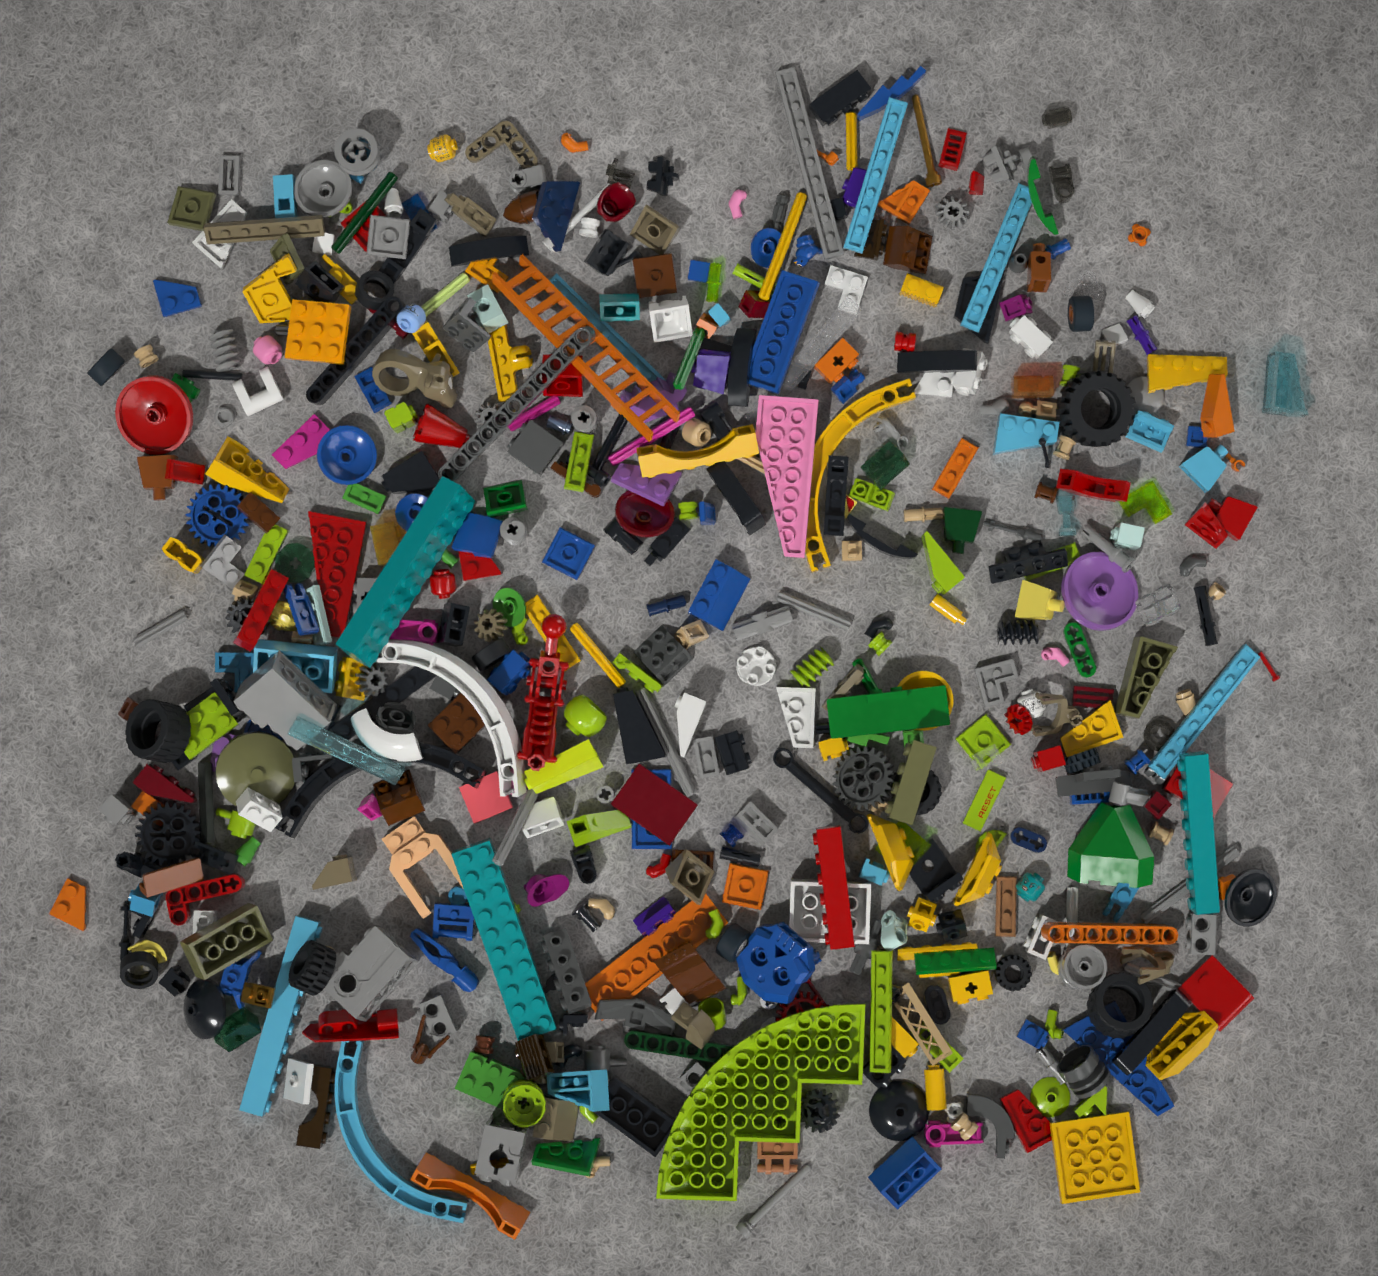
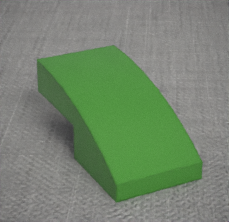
M887 733L845 737L847 741L862 746H867L868 739L887 745L890 739Z

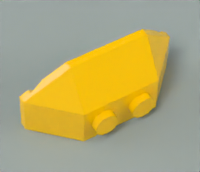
M868 814L867 818L894 886L898 891H901L914 865L912 861L914 857L913 851L910 846H906L904 841L907 839L906 833L903 828H899L895 823L873 814Z
M986 832V837L982 840L981 846H979L961 883L962 885L956 893L952 902L956 906L982 898L985 893L989 894L993 887L991 881L994 876H998L1002 868L999 865L1001 859L995 841L989 832Z
M1205 1011L1184 1013L1147 1055L1145 1066L1159 1080L1179 1074L1209 1046L1219 1025Z

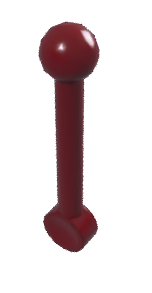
M809 978L807 982H804L808 984L814 992V994L818 996L819 1001L823 1000V998L820 996L814 985L811 983V978ZM824 1001L823 1007L830 1006L829 1004H826Z

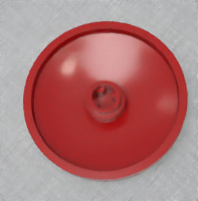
M156 375L140 377L130 382L121 391L117 399L115 417L119 431L131 446L141 452L154 455L166 454L181 446L190 435L193 426L192 405L183 389L168 378Z

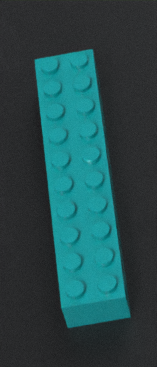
M443 476L441 477L339 637L336 645L352 659L369 668L376 662L379 653L388 643L393 631L399 626L400 620L405 612L409 610L412 601L420 593L424 582L430 577L436 563L440 561L443 552L451 544L457 530L461 528L464 519L473 509L476 501L461 485Z
M491 838L453 850L452 857L517 1040L519 1041L534 1034H544L557 1029V1024L501 866L494 864L492 861L496 852Z

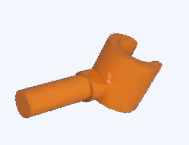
M817 150L818 156L831 166L839 160L837 154L833 151L826 155Z
M1229 453L1225 456L1231 463V468L1234 471L1240 472L1236 468L1238 462L1242 467H1245L1244 461L1236 460Z

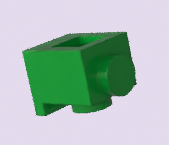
M175 373L172 381L183 389L190 403L193 399L196 400L200 389L193 386L195 382L185 377L181 380L182 377Z

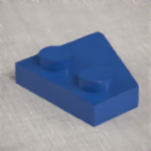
M153 280L164 318L202 307L196 287Z

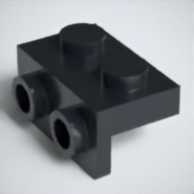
M605 229L584 262L600 274L609 276L615 272L619 259L626 255L629 243L623 241L608 229Z

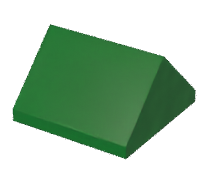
M522 480L483 488L488 517L492 518L528 510Z

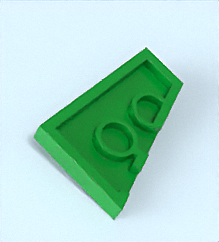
M600 1138L585 1142L574 1140V1143L551 1142L537 1144L531 1160L532 1165L590 1177L600 1146Z

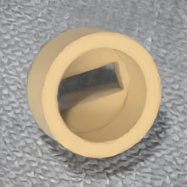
M1214 583L1210 587L1208 594L1210 597L1214 596L1213 600H1219L1226 594V591L1220 584Z

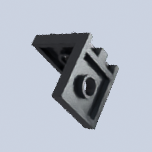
M219 678L210 682L212 685L210 689L184 705L188 712L216 692L231 716L237 719L245 714L233 702L235 696L232 693L234 689L231 684Z
M933 838L913 851L914 857L912 861L914 865L909 875L927 901L936 903L945 897L944 892L948 889L953 891L962 885L960 881L963 880V877L954 870ZM925 860H930L933 863V869L929 872H925L922 869V863Z

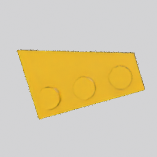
M1108 700L1082 720L1079 726L1073 727L1060 737L1066 757L1124 738L1111 700Z

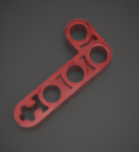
M233 874L167 891L166 903L171 922L177 926L188 923L191 918L189 903L239 892L244 888V878L241 875ZM233 878L235 881H239L236 889L234 886L225 887L224 884L232 882ZM213 882L218 883L220 886L218 893L211 891V884ZM193 887H198L200 890V895L197 898L191 894ZM174 891L179 892L181 895L179 902H175L172 899ZM178 911H182L185 914V919L182 922L176 918Z

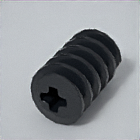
M1034 619L1030 620L1029 625L1026 620H1022L1021 625L1018 620H1015L1012 626L1011 621L1007 620L1004 626L1003 621L999 620L997 624L998 645L1000 640L1006 645L1008 639H1010L1012 645L1015 644L1016 639H1018L1020 645L1023 644L1024 639H1026L1028 644L1031 643L1032 639L1038 644V624L1036 625Z

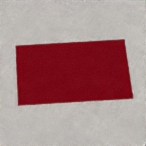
M638 764L611 803L612 806L669 846L698 806V804L641 764Z

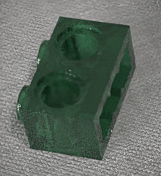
M889 441L870 459L866 460L860 468L865 476L879 490H882L907 468L910 463L905 455Z

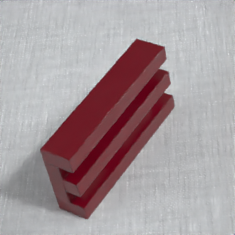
M1073 686L1072 706L1099 708L1103 705L1076 702L1077 698L1101 701L1111 700L1112 703L1114 689ZM1077 691L1109 693V696L1077 694Z

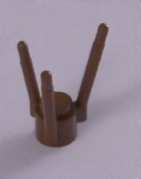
M425 1014L422 1015L416 1040L412 1046L414 1050L410 1056L411 1060L416 1064H423L427 1058L431 1059L433 1054L450 1038L447 1035L432 1050H429L426 1044L419 1043L425 1024Z

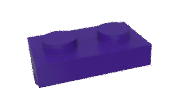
M662 897L637 916L633 922L643 936H650L658 930L657 927L660 924L669 922L674 917L673 915L676 911L668 900Z

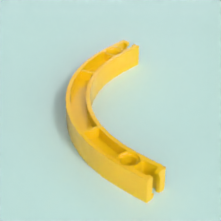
M910 379L870 392L853 402L830 422L815 443L805 556L811 573L818 571V568L814 567L812 555L820 553L825 562L823 568L831 566L822 540L818 520L819 488L829 455L832 456L841 441L864 420L888 408L915 400L914 392L909 393V396L898 397L897 389L904 386H912ZM884 393H892L894 400L886 401L883 397ZM816 541L819 545L818 550L811 551L808 548V543Z

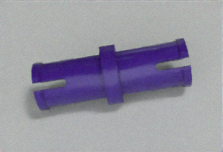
M1138 315L1126 321L1136 336L1134 337L1135 340L1139 341L1146 355L1158 349L1148 335L1150 332L1148 329L1145 330Z

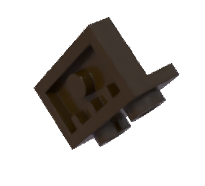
M884 219L872 220L863 253L855 252L854 257L877 261L878 256L883 255L884 244H881V237H885L887 231Z

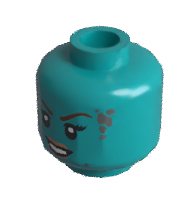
M1036 872L1033 875L1025 873L1016 884V893L1026 902H1034L1045 891V885L1042 883L1044 879Z

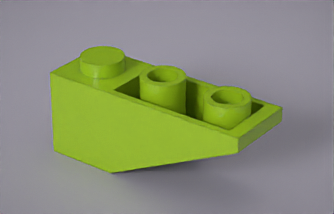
M619 810L586 814L566 821L575 847L632 828L628 816Z

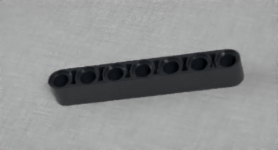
M391 296L384 301L346 345L344 361L347 363L346 369L340 371V364L330 363L306 391V397L309 402L315 405H323L328 401L397 322L398 313L405 307V303L401 299ZM394 302H399V308L396 311H392L391 305ZM381 317H386V323L383 326H379L378 320ZM373 332V338L370 341H366V333ZM359 346V347H360V352H359V354L356 355V356H353V355H352V350H353V348ZM333 376V384L327 386V378ZM316 391H320L321 397L315 401L313 394Z

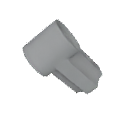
M1113 781L1109 802L1143 807L1149 799L1148 790Z

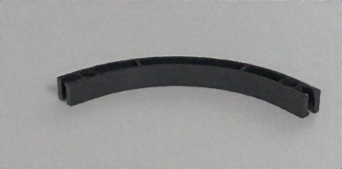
M419 742L423 759L408 762L383 758L372 752L367 746H362L332 759L312 774L293 795L282 812L283 818L276 825L275 829L285 832L284 825L289 818L293 819L294 824L290 832L286 831L285 835L295 839L315 805L326 793L347 777L373 766L401 762L427 765L443 770L476 789L481 782H472L466 778L469 770L472 768L479 771L478 776L480 777L485 776L487 771L459 755L430 744ZM463 762L464 769L461 772H456L455 765ZM299 806L301 808V813L299 816L295 817L293 815V810L295 807Z

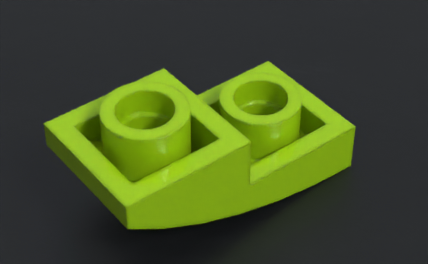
M858 478L855 479L849 497L887 512L895 496V493Z

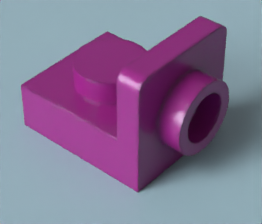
M1020 294L999 303L1005 321H1011L1025 314L1033 313V303L1026 294Z

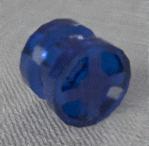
M731 822L725 831L719 833L732 847L736 845L737 840L744 837Z

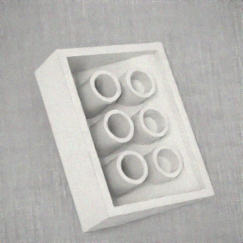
M790 879L789 927L806 942L825 943L824 933H828L827 925H823L822 913L826 912L825 905L820 903L819 894L823 893V886L818 885V880ZM847 881L854 944H869L870 881Z

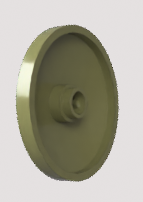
M253 731L238 735L224 746L216 762V780L220 791L235 806H237L236 800L247 787L279 804L288 796L295 783L292 758L294 757L291 750L280 738L270 733Z

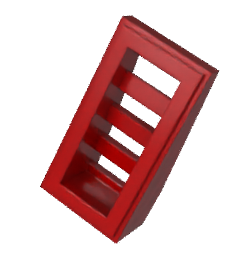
M950 128L947 129L938 167L954 171L958 170L967 133ZM950 135L962 137L961 141L951 139ZM948 142L958 144L960 146L959 148L948 145ZM946 150L956 151L958 154L948 153ZM945 156H946V157L954 158V159H956V161L954 162V161L946 160V159H944V158H945Z

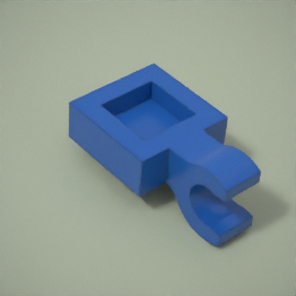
M855 368L849 373V378L844 376L831 390L837 399L844 404L857 392L855 387L862 383L865 377Z

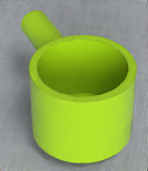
M217 808V816L230 819L227 830L232 831L231 835L245 839L247 835H253L255 823L238 815L236 810L229 811Z
M707 998L699 1004L698 1012L703 1010L711 1018L715 1030L722 1028L726 1024L727 1018L724 1004L720 999Z

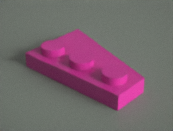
M313 414L272 456L285 469L317 455L318 445L330 429Z

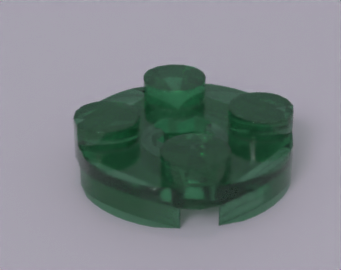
M287 544L276 555V570L278 573L288 577V582H304L312 576L315 570L314 555L309 548L302 544ZM294 558L301 561V564L296 569H294L293 565H290Z

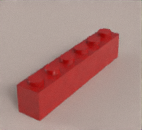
M840 825L816 828V833H812L814 845H818V853H815L816 865H820L821 873H817L818 885L823 886V893L819 894L820 903L825 905L826 912L822 913L823 925H827L828 933H824L825 944L830 946V950L855 947Z

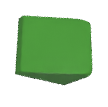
M915 729L902 731L904 748L906 743H910L912 740L924 743L923 731Z

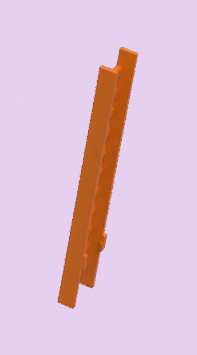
M523 254L519 257V265L524 271L509 281L505 282L496 272L493 273L492 283L557 349L577 329L583 326H590L594 329L596 336L592 343L596 342L603 351L586 363L578 356L572 364L648 442L652 440L653 431L643 421L662 409L675 423L679 421L680 412ZM530 277L537 282V284L520 295L513 290ZM543 290L550 295V297L533 308L526 303ZM556 303L563 308V310L547 321H544L539 316ZM570 316L576 324L558 336L552 328ZM567 346V352L574 355L575 349ZM609 355L617 364L598 376L590 367ZM622 368L630 377L611 390L604 380ZM633 382H636L641 392L624 403L616 394ZM649 395L657 404L638 417L630 407Z

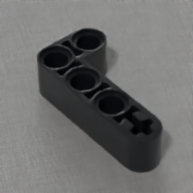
M725 461L717 462L706 468L707 473L736 513L742 526L744 525L748 531L749 536L766 525L761 512Z

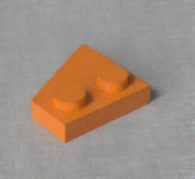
M913 180L884 200L879 201L877 206L910 225L930 190Z
M67 878L49 914L85 931L86 887Z

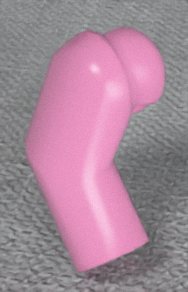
M738 189L734 191L728 204L733 219L743 216L739 205L747 197L744 190Z
M1046 647L1041 652V657L1044 660H1057L1062 667L1070 662L1069 658L1059 647Z

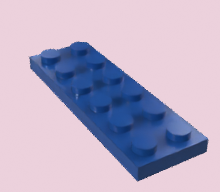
M784 270L781 271L752 349L748 385L779 394L820 285L818 281Z

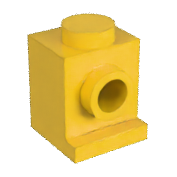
M831 738L818 742L823 762L828 760L827 756L834 759L843 756V751L849 750L846 738Z

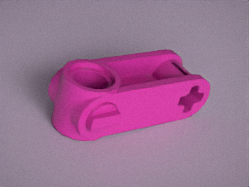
M424 619V622L400 620L399 626L393 631L389 640H410L433 645L437 643L438 623H435L436 620ZM428 627L433 629V635L430 638L424 636V630Z
M940 1120L928 1121L924 1129L926 1144L929 1147H941V1145L984 1143L981 1130L983 1122H974L979 1127L975 1134L965 1141L960 1137L958 1131H954L950 1127L952 1123H940ZM933 1129H938L940 1132L936 1139L930 1138V1132Z

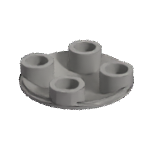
M1146 376L1137 377L1127 385L1132 390L1130 396L1135 397L1136 403L1133 404V409H1136V412L1140 410L1153 414L1162 406L1164 400L1163 389L1148 393V380Z

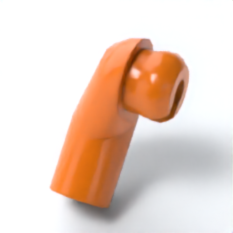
M570 133L562 134L561 143L569 152L589 151L587 141L576 142Z

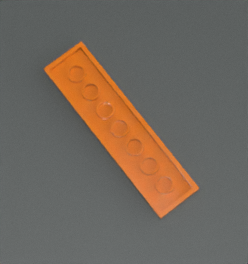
M706 893L701 905L690 901L677 911L669 922L659 925L656 932L650 936H645L585 983L592 1002L591 1008L595 1013L599 1000L631 999L660 977L663 973L653 961L678 949L681 944L688 941L697 948L708 939L705 932L712 924L708 912L718 908ZM719 911V914L725 926L726 924H728V921Z

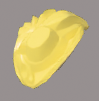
M277 601L269 619L271 626H274L278 631H296L297 628L289 604L284 601Z
M146 939L128 947V950H131V952L145 951L151 953L156 957L158 964L167 961L164 949L156 942Z

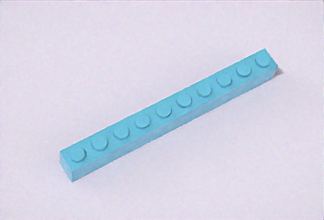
M299 915L295 916L276 981L272 1007L267 1012L239 1108L240 1111L263 1117L271 1109L272 1101H269L271 1093H275L278 1082L275 1081L277 1073L280 1074L283 1068V1062H280L282 1054L286 1055L289 1047V1043L286 1042L287 1037L292 1035L295 1026L292 1020L294 1015H298L300 1004H297L299 996L303 997L304 995L303 991L290 986L288 981L290 967L296 953L307 941H316V938H320L323 927H320V921Z

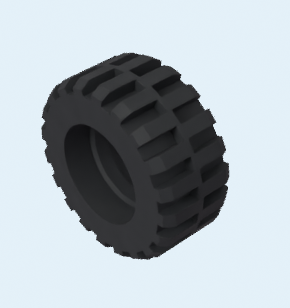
M1091 371L1076 375V378H1071L1067 382V387H1062L1060 391L1062 396L1058 397L1056 402L1060 404L1059 409H1056V415H1060L1058 422L1059 426L1064 427L1063 433L1066 436H1071L1073 441L1083 446H1109L1111 443L1120 441L1121 436H1126L1129 432L1128 426H1132L1134 420L1131 419L1132 415H1136V409H1133V404L1136 401L1135 397L1130 396L1132 390L1130 387L1125 386L1126 382L1122 378H1117L1116 374L1107 373L1106 371ZM1093 390L1103 392L1110 402V416L1106 423L1099 428L1090 427L1084 421L1081 413L1084 397Z

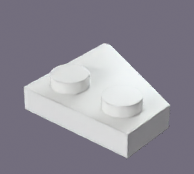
M954 372L925 373L915 388L914 393L952 397L953 384L951 381Z

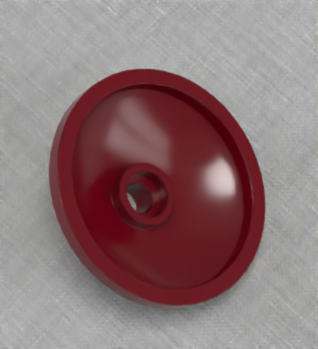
M628 490L619 497L616 503L615 516L618 523L624 530L636 536L655 537L661 535L671 527L674 520V507L669 499L663 507Z

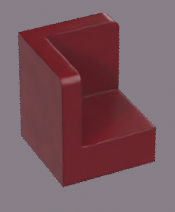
M746 290L738 307L748 318L764 319L771 298L767 301L762 300L758 295L760 291Z
M1153 790L1150 793L1152 796L1143 807L1155 819H1160L1172 804L1158 791Z

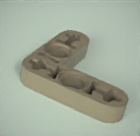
M509 121L500 122L471 143L465 150L467 159L472 163H477L505 144L523 169L538 165L536 155L515 126ZM502 127H511L509 130L512 136L516 134L517 136L507 142L506 140H509V136L506 133H501L503 131ZM488 137H493L496 140L493 147L485 145V140ZM516 141L523 143L522 150L514 151L512 149L513 143ZM481 143L486 152L483 153L481 149L478 152L477 158L474 156L470 157V150H478L480 148L478 144ZM526 150L529 151L526 152L527 157L529 159H534L532 161V166H530L529 164H527L526 166L524 165L526 161L522 154Z

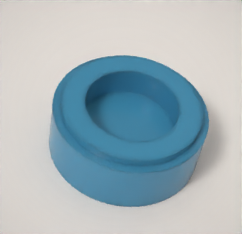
M456 886L449 891L448 899L451 904L464 905L467 902V896L461 886Z

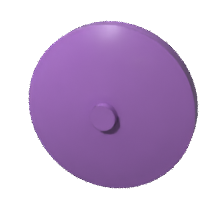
M1091 552L1074 560L1066 569L1061 584L1062 598L1068 612L1083 626L1099 631L1115 629L1125 623L1133 615L1137 607V582L1131 570L1124 573L1119 565L1109 561V556L1106 553Z

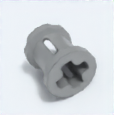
M601 786L596 792V797L601 803H609L613 800L614 791L609 786ZM603 789L611 792L608 800L600 797Z

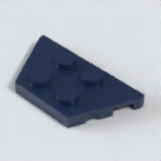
M546 181L541 184L532 219L540 227L544 237H549L554 245L552 248L555 252L562 250L580 185L578 181Z

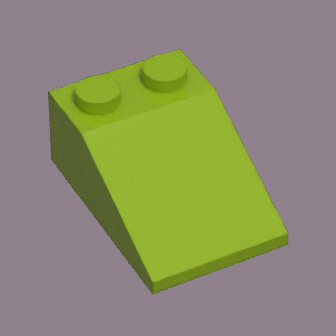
M926 531L921 536L930 579L933 582L931 586L936 593L939 594L941 592L944 595L965 577L929 532Z

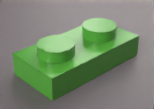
M360 484L348 485L342 499L378 515L387 496Z

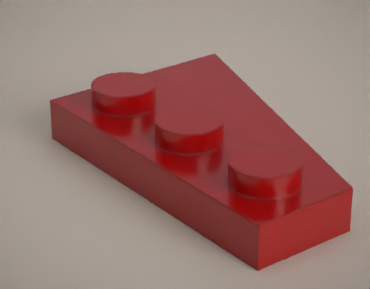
M1018 1089L999 1098L1026 1153L1052 1140L1050 1121Z

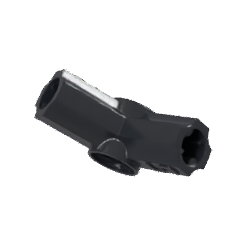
M124 851L115 858L116 867L140 878L145 873L163 868L152 863L150 858L142 857V854L138 852L133 854Z

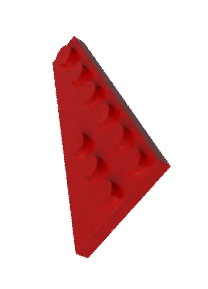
M308 511L316 578L320 586L331 637L339 638L348 622L353 597V586L356 582L367 522Z

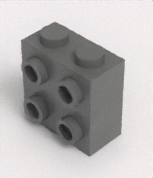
M530 419L528 423L524 422L520 427V435L517 439L513 438L507 446L509 450L507 452L541 477L562 448L563 442Z

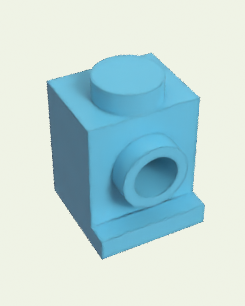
M865 858L858 876L878 885H882L883 882L886 883L890 873L883 869L884 865L875 861L871 865L869 864L870 859Z

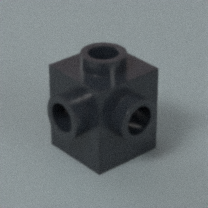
M961 909L938 914L939 923H936L938 935L943 936L944 942L968 936Z

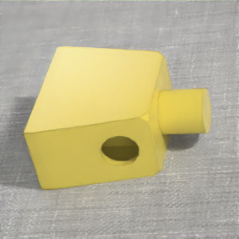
M1022 580L1015 617L1021 620H1051L1054 611L1063 612L1065 602L1064 600L1057 599V592Z

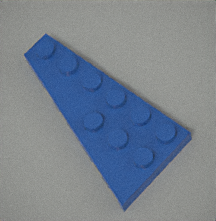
M1115 1000L1104 1006L1107 1013L1113 1019L1127 1022ZM1089 1015L1062 1029L1079 1046L1087 1044L1092 1046L1098 1054L1099 1060L1104 1062L1105 1067L1110 1070L1111 1075L1156 1116L1175 1107L1161 1081L1145 1066L1147 1056L1128 1076L1112 1063V1059L1133 1035L1126 1036L1125 1038L1105 1036L1090 1022Z

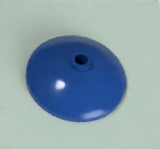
M346 425L331 429L323 436L318 445L317 461L321 471L328 479L341 485H353L363 481L371 474L376 464L377 452L373 440L366 432L354 426ZM348 454L349 460H343L342 455Z

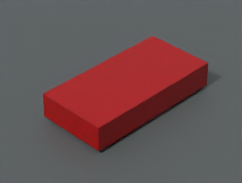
M167 459L165 479L203 485L206 465Z

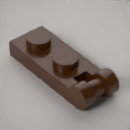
M554 461L550 467L551 470L566 479L568 465L561 461L559 464ZM585 482L584 492L594 498H598L601 495L600 487L596 484L590 485Z

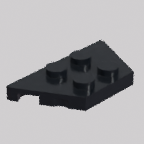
M1005 270L979 333L968 329L986 344L989 343ZM981 274L977 277L971 276L962 279L953 317L959 323L962 322Z

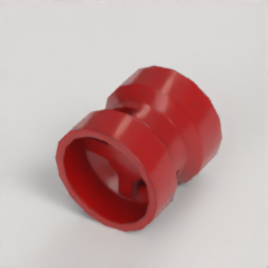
M896 331L894 351L904 349L907 352H914L916 333L904 335L903 332Z

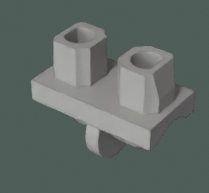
M992 147V151L983 156L987 166L997 163L999 167L998 170L990 173L993 182L1012 181L1013 177L1008 165L1011 170L1016 169L1014 162L1019 159L1018 156H1011L1010 151L1007 150L1004 152L1005 159L1000 147Z

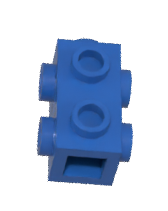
M513 650L504 656L503 662L499 667L491 671L490 677L487 680L505 695L513 693L521 679L526 678L530 674V669L533 667L528 662L530 658L522 651L518 653Z

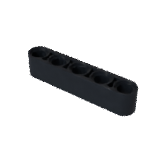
M1175 989L1152 1013L1148 1022L1115 1055L1112 1063L1126 1076L1131 1074L1189 1009L1192 1003L1179 990Z

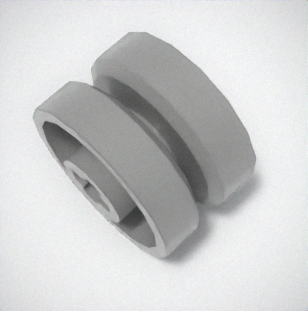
M1072 946L1060 956L1057 966L1058 974L1063 983L1070 988L1077 990L1094 988L1105 978L1107 962L1102 952L1094 946Z

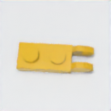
M324 254L322 256L323 260L332 267L329 273L344 286L340 295L353 305L357 301L355 296L357 283L337 263L335 264Z

